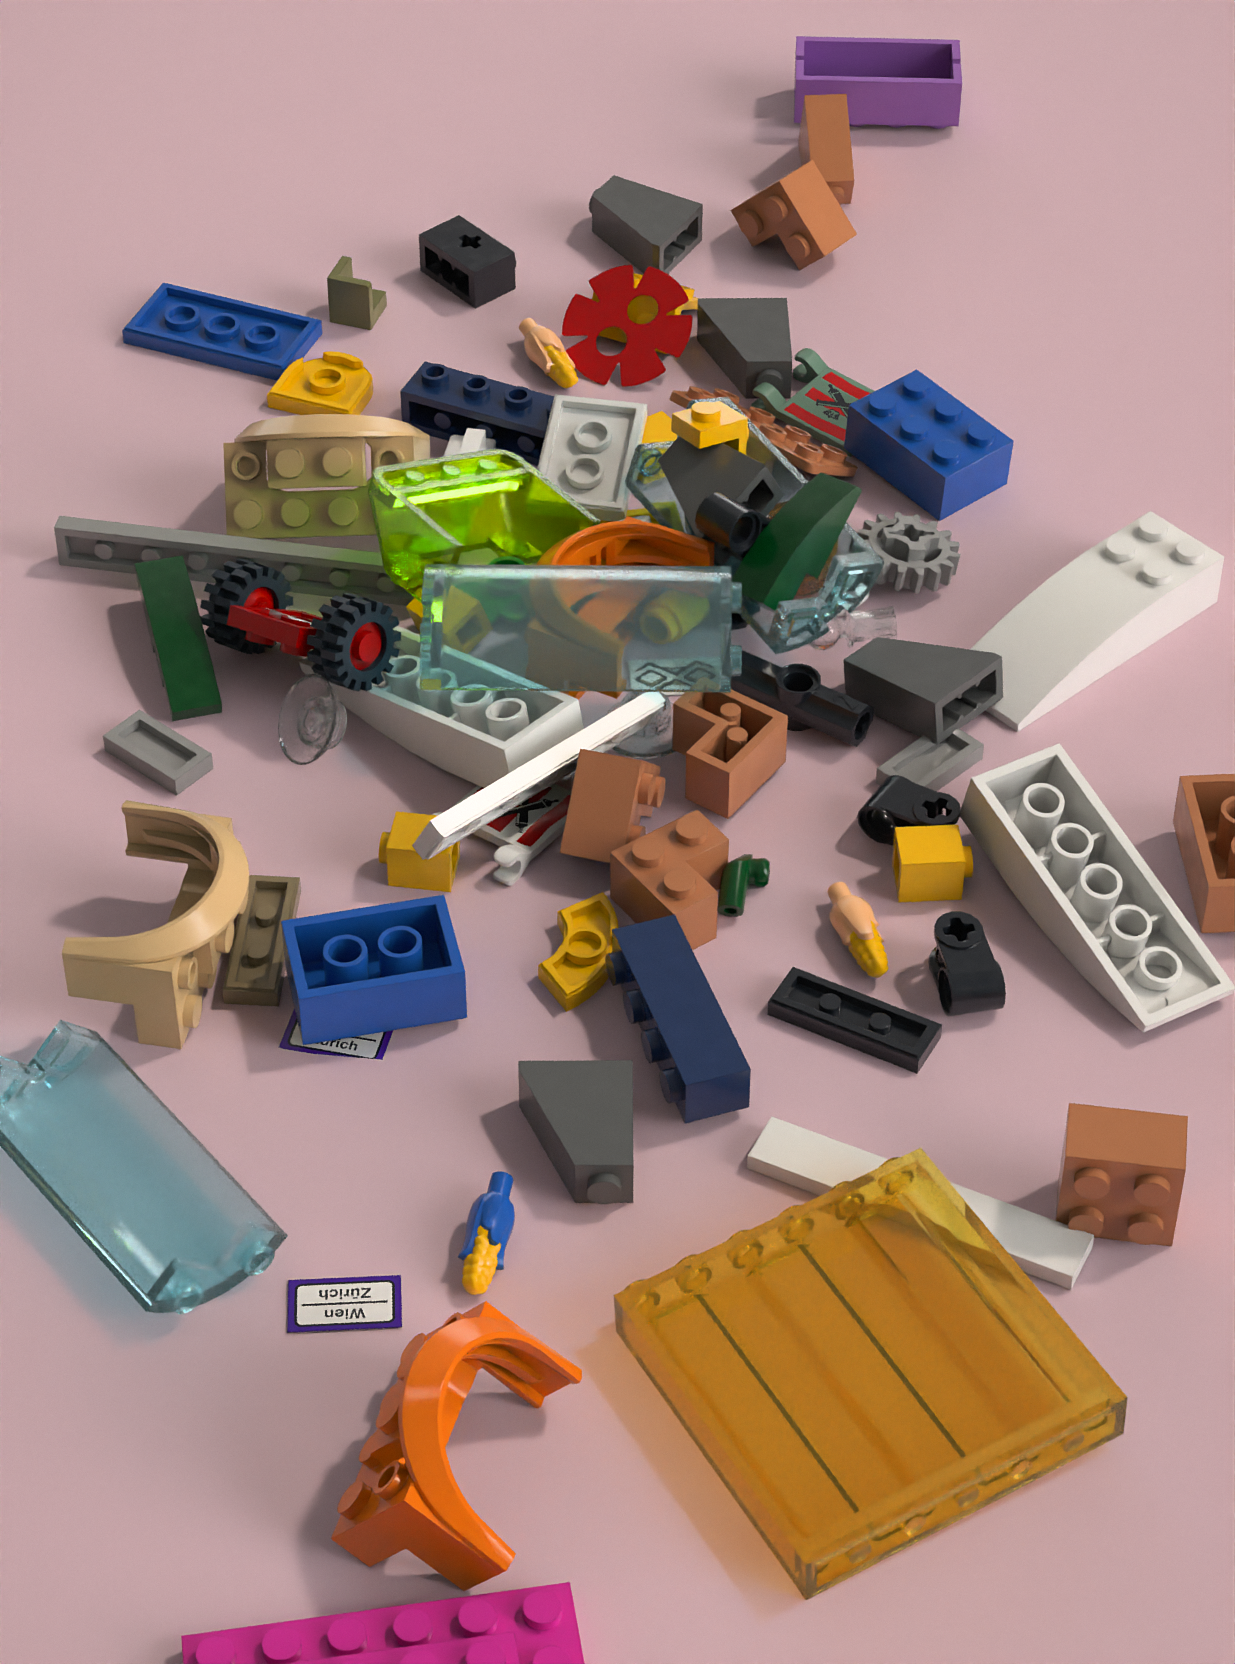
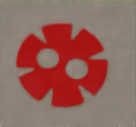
M632 265L614 267L596 275L589 280V284L600 301L596 302L580 294H575L566 310L562 325V335L588 336L566 349V353L581 374L602 385L608 383L618 363H620L622 387L639 385L658 377L666 371V368L655 352V349L678 358L683 353L692 331V315H666L689 301L684 289L669 274L651 266L645 270L637 288H634ZM641 295L651 296L658 304L657 315L652 321L645 324L634 323L627 314L630 302ZM609 327H618L627 336L625 348L613 356L603 355L596 347V339L599 333Z

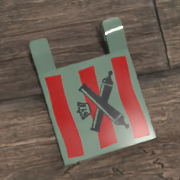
M804 348L795 354L794 359L802 364L795 367L792 373L796 380L808 384L788 401L770 383H761L753 389V395L760 398L754 401L751 407H756L773 414L785 423L808 432L813 438L843 450L849 457L852 454L844 449L849 405L874 392V390L828 367L821 357L810 348Z

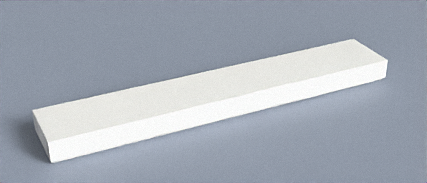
M653 687L430 820L413 843V848L423 860L432 858L574 772L577 767L580 748L605 753L645 729L663 708V703L666 700Z
M775 1117L770 1118L748 1154L747 1169L1070 1290L1092 1250L1093 1234L1085 1231L1071 1230L1066 1224Z

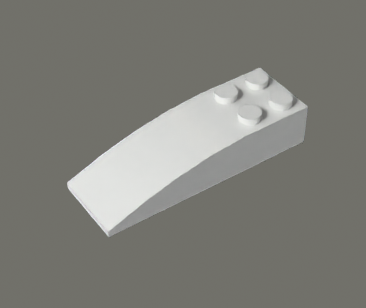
M1151 511L1085 551L1017 604L970 649L992 652L1002 656L1003 698L986 711L1016 732H1019L1216 603L1224 556Z
M399 626L393 629L401 632V641H396L393 647L400 649L398 658L390 657L389 663L394 666L390 673L382 671L381 674L384 681L379 685L372 683L371 690L364 691L360 689L358 692L324 681L320 678L321 675L313 672L311 667L315 663L308 661V657L300 662L301 670L373 728L437 767L483 788H486L584 729L578 699Z
M1060 743L971 778L960 810L961 819L1011 891L1046 936L1074 968L1139 1030L1146 1032L1234 993L1235 985Z

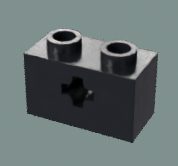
M460 215L419 234L420 271L475 309L516 289L515 252Z

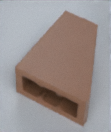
M847 94L804 95L798 139L801 165L813 160L839 205L851 204L855 180Z

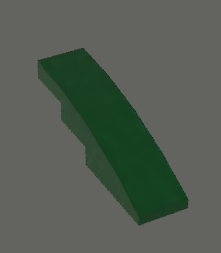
M183 555L134 563L153 653L156 654L162 686L165 687L172 721L222 713V702Z

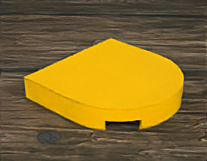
M323 352V358L303 362L302 357L286 368L267 393L268 407L298 415H360L373 395L372 374L363 367L362 360L342 352Z

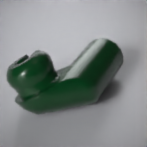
M744 854L730 861L722 872L717 911L729 917L743 915L747 889H749L750 885L764 887L768 884L770 862L766 858L755 859L752 854Z

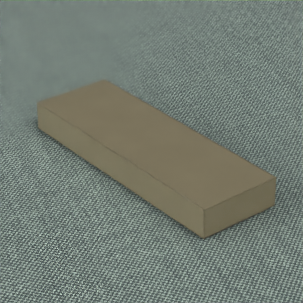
M249 875L247 906L245 912L238 915L223 986L224 1004L279 1007L286 971L281 921L296 918L301 894L300 877Z

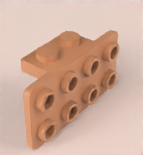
M690 386L688 392L673 390L669 400L685 409L692 408V405L698 402L713 403L721 401L747 417L749 438L746 446V455L764 464L773 477H775L781 459L811 474L818 475L822 472L834 476H855L858 467L846 461L848 455L846 452L831 445L822 444L819 447L809 442L811 434L790 425H786L785 428L773 423L775 420L773 414L756 407H750L748 410L738 405L740 398L728 391L715 388L712 394L704 389Z

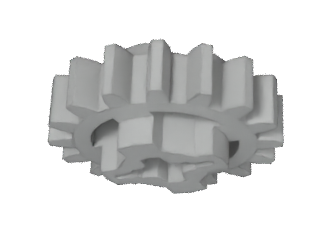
M895 512L894 518L889 519L883 514H877L876 522L865 520L863 529L858 530L854 551H856L854 561L863 564L861 571L863 574L875 573L877 575L875 583L879 585L889 581L894 583L893 588L895 591H900L903 588L919 593L921 586H925L934 592L937 591L939 583L949 585L952 575L956 574L961 555L958 553L960 544L959 542L950 541L952 533L949 530L938 531L936 529L938 522L931 521L927 524L920 522V515L903 516L900 512Z

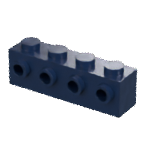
M427 361L421 365L401 389V416L403 422L409 423L429 436L449 441L452 435L464 436L467 428L486 430V438L496 441V451L494 454L538 466L554 396Z
M675 914L612 929V953H608L605 956L607 973L613 986L621 985L624 992V1008L631 1024L638 1023L642 1030L641 1042L647 1061L650 1064L656 1062L660 1069V1085L666 1102L668 1104L675 1102L685 1124L748 1108L750 1099V1066Z

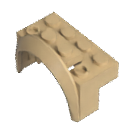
M350 414L285 416L254 422L247 426L234 439V442L223 443L227 535L257 539L423 534L422 488H431L430 436L409 423L385 417ZM366 443L371 447V477L368 481L366 478ZM318 487H357V488H354V489H342V490H313V491H284V490H281V489L318 488Z
M126 800L121 807L125 815L128 844L125 849L126 855L188 864V869L167 924L150 931L129 936L65 938L62 959L68 996L133 1005L138 1043L182 1049L189 1028H197L200 1022L202 994L205 988L211 989L213 987L221 953H229L234 937L233 921L237 914L245 912L249 893V865L241 842L234 836L232 818L198 814L187 810Z

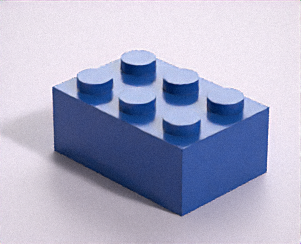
M916 369L849 405L844 449L938 521H941L1007 484L1014 441Z
M444 895L281 921L285 967L303 1045L467 1018L465 969Z

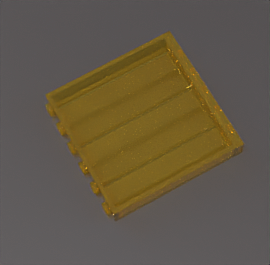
M922 1148L902 1157L891 1158L885 1161L879 1168L852 1181L841 1182L835 1185L829 1192L802 1205L791 1206L781 1212L779 1216L750 1230H741L733 1234L727 1241L700 1254L689 1255L680 1260L675 1266L648 1279L637 1280L629 1284L623 1291L613 1295L617 1334L805 1600L1124 1434L1128 1397Z

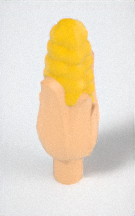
M532 318L524 319L519 325V330L525 337L524 348L529 359L537 364L547 377L552 378L562 388H570L577 384L578 377L574 370L575 364L566 353L559 337L551 329L538 326Z
M844 882L833 883L827 891L833 904L830 912V922L840 936L842 944L848 946L849 952L852 953L861 969L867 972L868 976L879 978L889 968L887 954L882 944L884 940L877 929L879 924L874 917L873 910L870 904L863 898L852 895Z

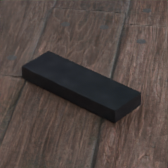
M795 967L791 968L768 1001L767 1015L916 1074H918L941 1038L942 1024Z

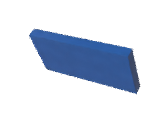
M162 283L124 327L122 334L125 344L277 381L286 368L297 359L304 358L322 335V321L177 285Z

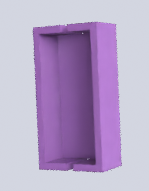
M796 36L794 123H801L804 95L847 94L849 126L860 127L865 124L887 125L893 128H900L906 125L928 126L935 129L947 126L959 127L962 93L960 40Z

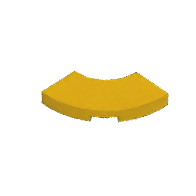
M604 892L557 911V925L563 935V942L554 955L538 965V978L566 1012L592 997L609 978L605 956L608 953H612V929L619 928L615 910Z

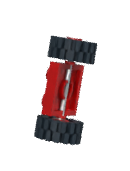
M236 559V563L231 561L224 563L225 572L216 570L212 574V577L216 580L215 585L207 583L204 591L210 593L209 600L201 599L200 608L208 611L207 614L200 616L203 625L209 626L205 630L208 637L213 638L214 642L252 655V652L256 654L264 653V646L272 648L277 644L276 642L281 643L279 651L295 656L308 657V661L314 662L315 664L311 669L315 674L321 675L320 678L324 681L358 692L360 689L364 691L371 690L372 683L376 685L382 683L384 678L381 672L390 673L394 667L389 663L390 657L398 658L400 649L393 647L394 642L401 641V632L393 629L400 623L396 616L391 615L393 610L389 606L383 605L384 603L356 594L343 593L342 597L335 595L330 598L331 606L322 605L318 611L323 618L304 611L286 610V606L293 605V597L286 595L292 588L289 582L283 580L285 575L275 570V568L245 559Z

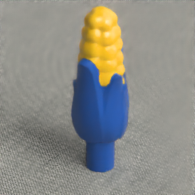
M497 1171L492 1173L487 1193L481 1194L474 1201L469 1211L464 1244L457 1257L464 1261L462 1285L464 1290L471 1295L485 1293L495 1271L504 1269L505 1249L515 1223L514 1205L509 1199L514 1180L506 1172Z

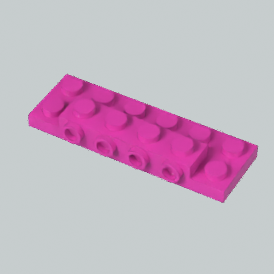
M570 1582L181 1636L183 1664H585Z

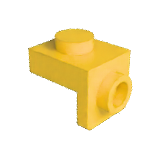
M721 401L713 403L698 402L693 404L690 409L672 413L671 431L697 448L701 449L724 443L746 455V446L749 438L748 418Z

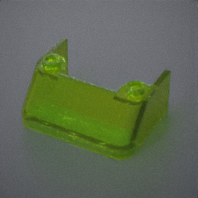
M489 449L380 466L373 470L368 487L385 572L395 584L403 587L434 615L443 613L462 552L490 548L499 557L511 556L522 560L525 565L535 564L547 550L560 540L600 523L598 518L523 458L501 449Z

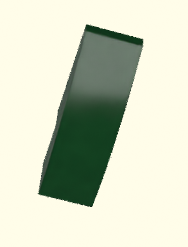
M820 472L778 511L760 533L742 560L727 588L746 601L785 617L805 575L818 579L862 489Z

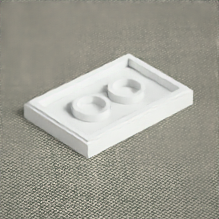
M555 394L531 493L530 512L605 521L625 519L648 415L647 404Z

